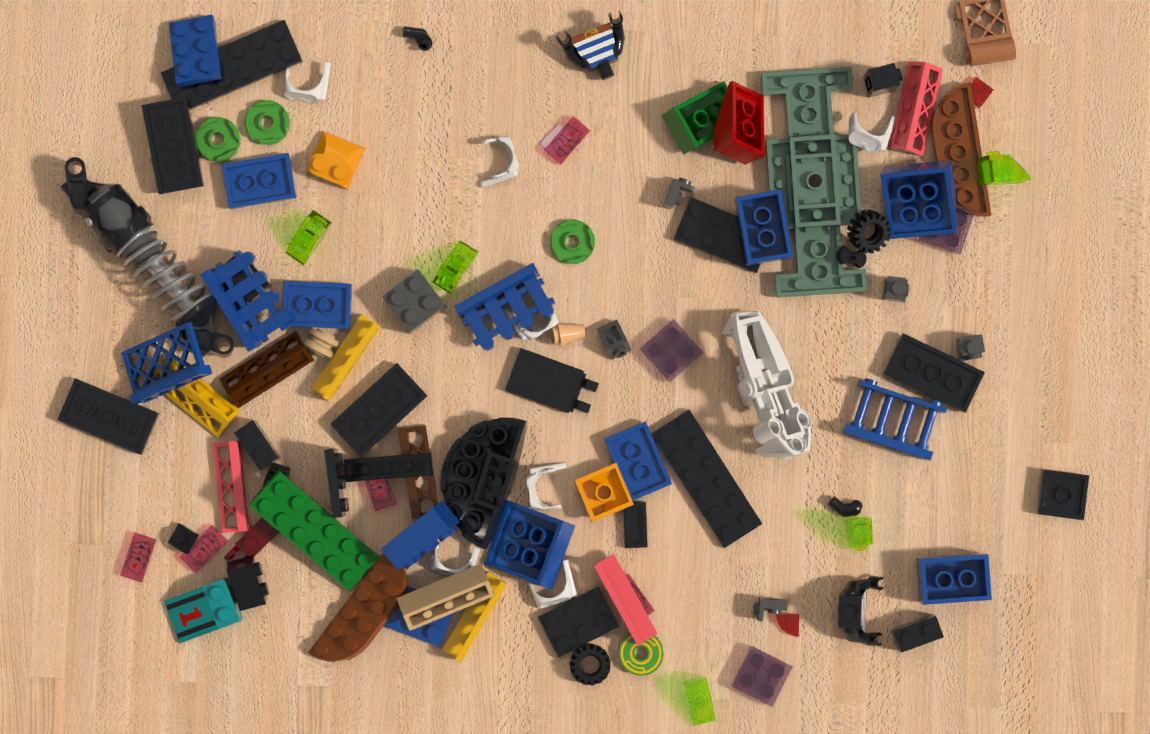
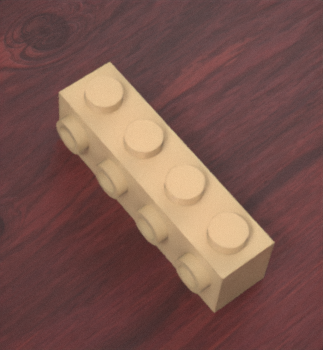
M480 563L397 598L406 624L411 631L493 597L494 593Z

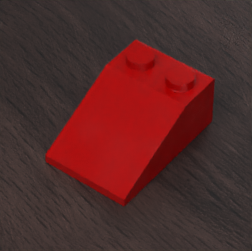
M734 81L729 82L713 130L714 151L744 165L765 156L764 96Z

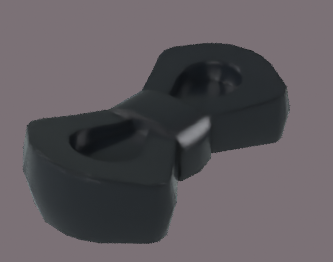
M841 246L836 253L839 264L850 263L856 268H862L867 260L865 252L861 250L851 252L847 246Z

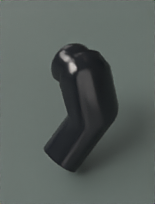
M404 26V38L415 39L422 51H428L432 47V39L425 29Z
M835 496L827 504L842 517L857 516L863 508L859 500H853L851 503L844 504Z

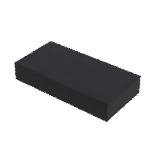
M633 502L634 505L623 509L625 548L648 547L646 502Z

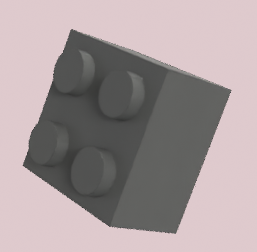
M416 270L382 296L410 334L447 307L419 270Z

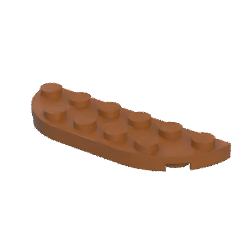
M970 82L955 87L938 103L931 123L936 162L952 160L956 208L972 216L990 217L992 216Z
M383 553L308 653L326 662L350 660L362 653L398 608L397 598L405 595L408 583L406 581L405 567L403 566L397 570Z

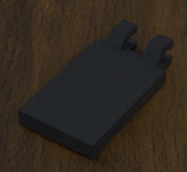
M520 348L505 390L566 413L573 412L574 408L589 413L591 404L577 399L582 387L596 392L599 383L586 379L587 374L581 369Z

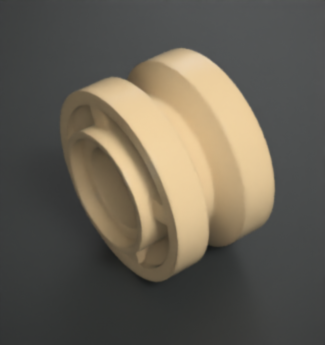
M311 327L309 333L312 337L306 338L303 344L307 345V348L323 357L331 358L334 354L331 348L337 347L339 342L335 340L334 336L319 328L316 330Z

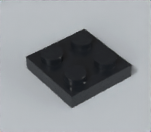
M1043 469L1037 514L1084 520L1089 475Z

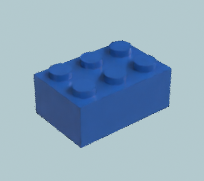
M781 189L736 197L735 206L746 266L791 259L793 253Z
M441 501L381 548V550L397 570L403 566L407 570L422 558L420 553L423 556L440 544L438 539L442 542L457 530L454 526L460 521L445 502Z
M988 554L916 558L920 604L992 600Z

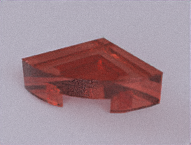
M976 76L971 83L974 104L981 108L994 90Z
M776 614L779 626L786 633L799 637V614Z

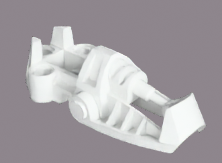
M743 311L731 314L722 331V335L728 334L735 340L740 365L736 367V371L739 372L738 380H740L737 389L744 406L754 404L761 423L754 426L753 435L759 443L764 445L755 449V451L763 458L779 457L783 461L810 451L812 419L806 410L800 408L798 402L793 403L788 389L793 386L794 377L774 333L759 311ZM749 326L753 327L758 359L755 357L747 336V327Z

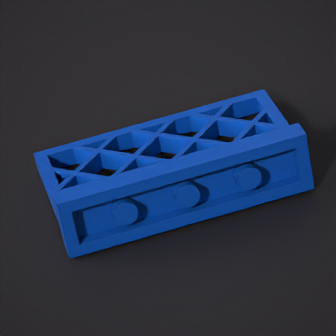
M192 322L184 323L121 352L134 393L129 395L131 404L147 403L212 374L210 365L204 364ZM184 330H186L188 336L186 344L179 340ZM166 338L172 341L169 351L163 348ZM177 345L184 348L181 358L175 355ZM149 346L156 349L153 359L146 355ZM161 352L167 355L164 365L158 362ZM189 352L193 353L196 362L192 365L186 362ZM133 353L139 356L136 366L132 363L130 357ZM144 360L151 363L148 373L142 370ZM172 360L179 363L176 372L169 369ZM156 367L162 370L160 379L153 377ZM140 374L146 377L143 387H140L138 383Z

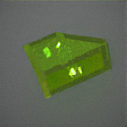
M999 151L986 152V156L978 158L980 185L1020 184L1031 181V176L1009 154L1000 155Z
M312 210L300 223L285 253L302 265H305L324 238L332 222Z
M459 241L441 264L432 283L452 294L479 252L464 242Z
M861 517L844 520L848 547H854L855 551L867 550L868 545L873 544L872 518Z
M706 676L684 681L693 725L716 721Z

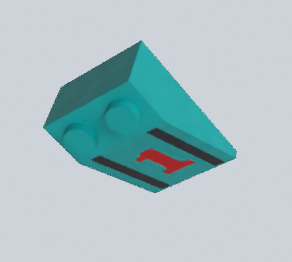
M228 577L164 601L179 644L244 620L241 611H239Z

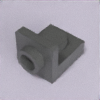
M681 177L678 180L674 179L664 207L672 209L674 205H679L683 194L679 192L680 189L693 193L695 187L691 185L692 182Z
M618 320L597 328L611 360L621 358L631 351Z
M759 597V602L754 603L753 615L757 616L758 621L763 622L764 608L768 609V613L781 614V610L787 611L788 601Z

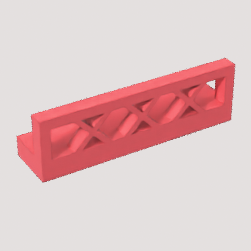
M908 62L889 149L924 156L942 68L927 62ZM930 71L934 72L932 82H929L928 79ZM927 93L928 101L925 104L923 99L924 94ZM922 115L923 123L920 126L918 121L919 117ZM916 137L918 139L917 149L913 148L914 139Z
M236 440L213 443L222 533L249 531L250 525L241 442ZM229 446L230 459L225 462L219 457V447ZM220 462H222V463L224 464V466L222 467V469H221V466H220ZM226 467L232 471V482L229 485L222 480L221 476ZM229 489L234 493L235 503L232 507L224 502V495ZM225 507L229 509L227 513H225ZM233 512L237 518V527L227 528L226 518Z
M612 554L594 564L598 575L637 646L657 635V631L615 555Z

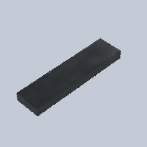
M431 452L344 460L345 482L433 475Z

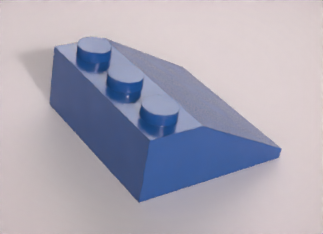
M952 160L884 167L880 175L887 222L890 223L891 227L889 229L892 230L891 234H889L890 239L958 232Z
M507 500L484 564L536 585L552 589L575 525Z

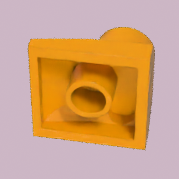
M323 131L315 151L308 162L306 173L349 189L365 147Z
M617 463L574 480L591 522L634 505Z

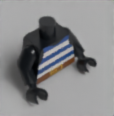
M618 11L619 17L617 19H612L610 12L608 14L609 23L572 38L567 31H564L566 38L563 41L556 36V40L562 46L568 60L580 69H587L588 72L598 69L602 80L615 76L610 64L618 61V56L623 52L625 41L621 11Z
M871 575L868 579L849 581L840 593L838 628L844 631L846 640L866 643L868 646L882 645V643L877 642V636H882V633H866L867 590H883V586H878L879 580L884 579L883 577Z

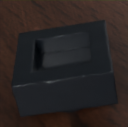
M178 523L168 543L181 552L189 554L199 534Z

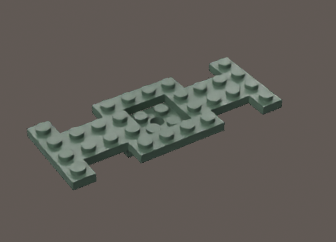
M852 67L761 73L762 96L785 95L788 138L766 140L769 191L779 189L782 191L788 229H794L797 273L775 275L776 298L867 292L866 269L843 270V264H839L836 258V253L841 247L840 226L852 225L849 222L851 218L856 220V213L862 215L857 146L849 142L848 135L834 134L831 92L853 90ZM810 176H819L821 185L816 188L810 186L808 182Z

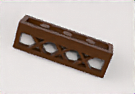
M294 331L221 377L220 381L229 398L237 408H240L313 362L314 358L303 344L297 331ZM295 340L297 341V345H295L291 349H287L290 343L294 342ZM277 354L275 359L268 361L271 355ZM258 366L256 371L248 373L252 367ZM235 378H239L237 383L229 387L228 383L230 381H232Z
M426 425L398 429L402 455L412 454L411 446L416 449L413 454H417L418 451L420 453H430ZM422 431L423 441L418 447L410 442L409 432ZM423 444H424L425 452H423V451L420 449V448L423 446ZM434 473L431 476H426L430 479V486L425 492L417 487V480L420 476L405 477L412 519L420 518L427 513H422L420 505L425 496L433 501L434 506L439 504ZM430 489L432 491V497L429 494H427ZM418 491H420L423 494L420 499Z

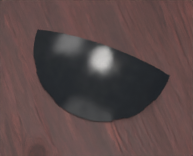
M500 417L475 424L469 428L468 432L454 442L443 463L440 489L444 493L445 503L460 521L457 527L462 531V536L484 550L487 549L495 533L514 483L524 444L526 420Z

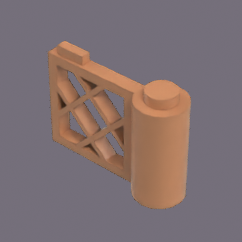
M1005 0L959 1V6H955L957 21L962 20L967 49L963 50L965 63H969L970 67L1016 59V47L1011 35ZM999 1L1000 11L997 15L986 9L989 2ZM973 5L980 11L973 19L966 14L965 6ZM982 12L993 18L988 28L977 21ZM997 21L1004 26L1005 33L996 34L990 28ZM973 25L985 31L981 37L971 39L969 30Z

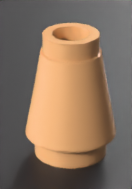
M557 324L551 328L553 344L562 346L585 338L583 324Z

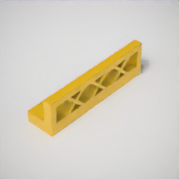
M361 314L311 389L323 396L327 401H331L381 326Z
M166 359L161 362L162 365L165 364ZM172 360L169 369L176 372L179 363ZM157 367L153 377L158 379L162 370ZM202 379L165 394L218 438L240 412L237 407ZM176 390L184 393L185 398H181ZM194 404L200 406L202 412H198L195 409ZM211 418L216 419L222 424L220 428L213 424Z
M490 572L486 576L494 596L466 608L442 651L453 656L459 663L462 662L507 585V582Z

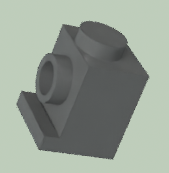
M885 277L882 300L905 303L909 293L908 280L903 277Z
M982 334L956 339L959 360L965 361L982 358V353L985 352Z

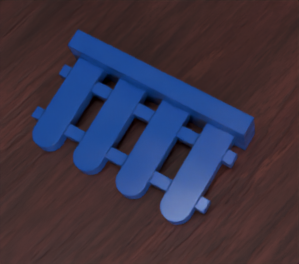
M239 250L234 253L236 258L224 266L220 262L214 268L200 274L247 351L250 352L268 341L269 337L267 335L280 328L283 331L288 328L286 323L291 320V313L286 309L277 311L274 304L279 300L278 292L275 290L266 292L262 287V284L267 281L266 273L264 271L254 273L250 267L255 261V255L250 251L241 253ZM244 270L247 278L235 285L231 277ZM256 289L260 297L247 304L244 296ZM268 308L272 316L259 323L255 316Z
M534 263L454 306L460 318H466L462 321L464 326L470 325L477 339L473 340L476 347L480 345L485 351L492 350L494 347L492 338L498 334L505 340L512 339L514 336L512 327L518 323L524 329L532 328L534 325L532 316L538 312L544 318L553 316L554 309L552 305L555 304L553 297L548 299L541 285L545 283L542 278L537 280L540 274ZM527 293L531 295L536 304L535 307L529 310L521 296ZM505 295V298H503V299L497 301V299H499V298H501V297H503V296ZM507 304H510L516 315L515 318L509 321L501 308ZM484 306L486 307L485 309L477 312V310L483 308ZM487 315L491 316L497 327L489 332L481 319Z

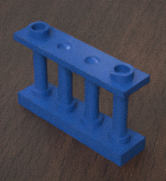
M865 378L864 381H858L857 386L864 388L854 421H851L850 425L844 424L842 433L931 461L933 452L928 450L929 446H927L937 412L946 413L947 408L942 407L943 403L932 399L928 403L877 386V381ZM875 391L886 396L876 427L871 432L863 429L864 425L862 423L872 392ZM894 398L906 401L907 405L898 433L892 439L885 436L886 432H884ZM918 405L929 410L919 441L914 446L906 443L907 439L905 437L915 406Z

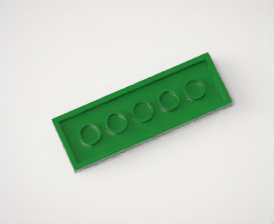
M280 470L273 475L248 503L249 507L349 591L380 558L378 554L336 518H333L329 512Z

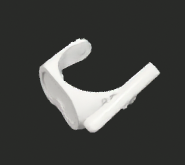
M325 62L320 83L317 87L308 91L298 90L289 83L290 68H286L284 96L289 100L304 101L312 104L318 103L319 100H325L331 63Z
M853 112L849 118V142L870 153H876L879 150L885 151L896 117L891 116L881 136H875L866 132L859 125L857 113Z
M509 136L481 141V145L495 143L502 146L509 157L506 171L481 182L483 188L518 175L519 164Z
M508 307L503 310L509 320L515 318ZM554 312L553 316L548 318L546 323L540 328L524 329L520 323L513 327L521 340H532L544 331L556 326L559 321Z
M566 463L529 469L526 481L530 505L533 510L562 508L561 505L549 506L540 501L536 493V484L543 474L567 468Z
M437 545L434 549L431 570L441 575L451 576L473 567L476 564L480 547L475 545L470 560L464 567L449 569L439 562L437 557L439 545Z
M568 559L563 560L566 585L558 596L553 598L541 597L534 591L533 584L529 582L538 608L543 609L556 604H563L570 601L571 597L577 595Z

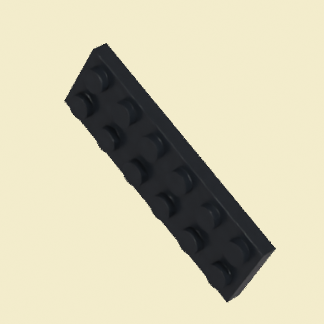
M284 19L219 47L222 79L178 87L175 82L174 67L161 72L171 99L187 97L189 109L192 110L281 72L286 68L302 63L303 60Z
M690 409L651 433L724 548L762 525V522Z

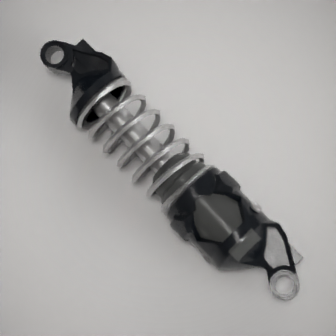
M77 157L68 159L65 163L67 181L60 187L70 198L74 212L81 215L85 219L86 224L92 227L100 237V243L109 253H113L119 258L123 257L125 260L124 266L131 264L134 268H138L133 273V277H138L148 269L153 277L146 281L142 288L146 289L155 281H158L163 288L152 296V300H157L165 292L168 293L172 300L162 307V311H167L175 303L182 311L171 319V323H174L176 328L184 323L192 322L202 357L208 353L221 358L229 357L234 350V341L229 335L216 333L213 330L217 301L212 294L202 296L205 292V285L199 284L191 287L195 282L196 274L187 273L182 275L186 269V262L180 261L173 264L177 251L169 250L164 252L167 240L157 239L158 229L152 223L150 214L143 206L137 205L132 199L131 194L126 192L121 184L90 182L87 180L86 167L83 160ZM74 165L82 167L81 172L78 174H72L69 170ZM169 254H173L169 262L166 264L162 258ZM182 265L180 271L175 275L172 269ZM188 277H192L190 282L185 287V285L181 281ZM202 288L196 297L191 294V292ZM186 330L181 333V339L186 343L188 336ZM226 341L230 344V348L227 351H220L217 348L218 343Z

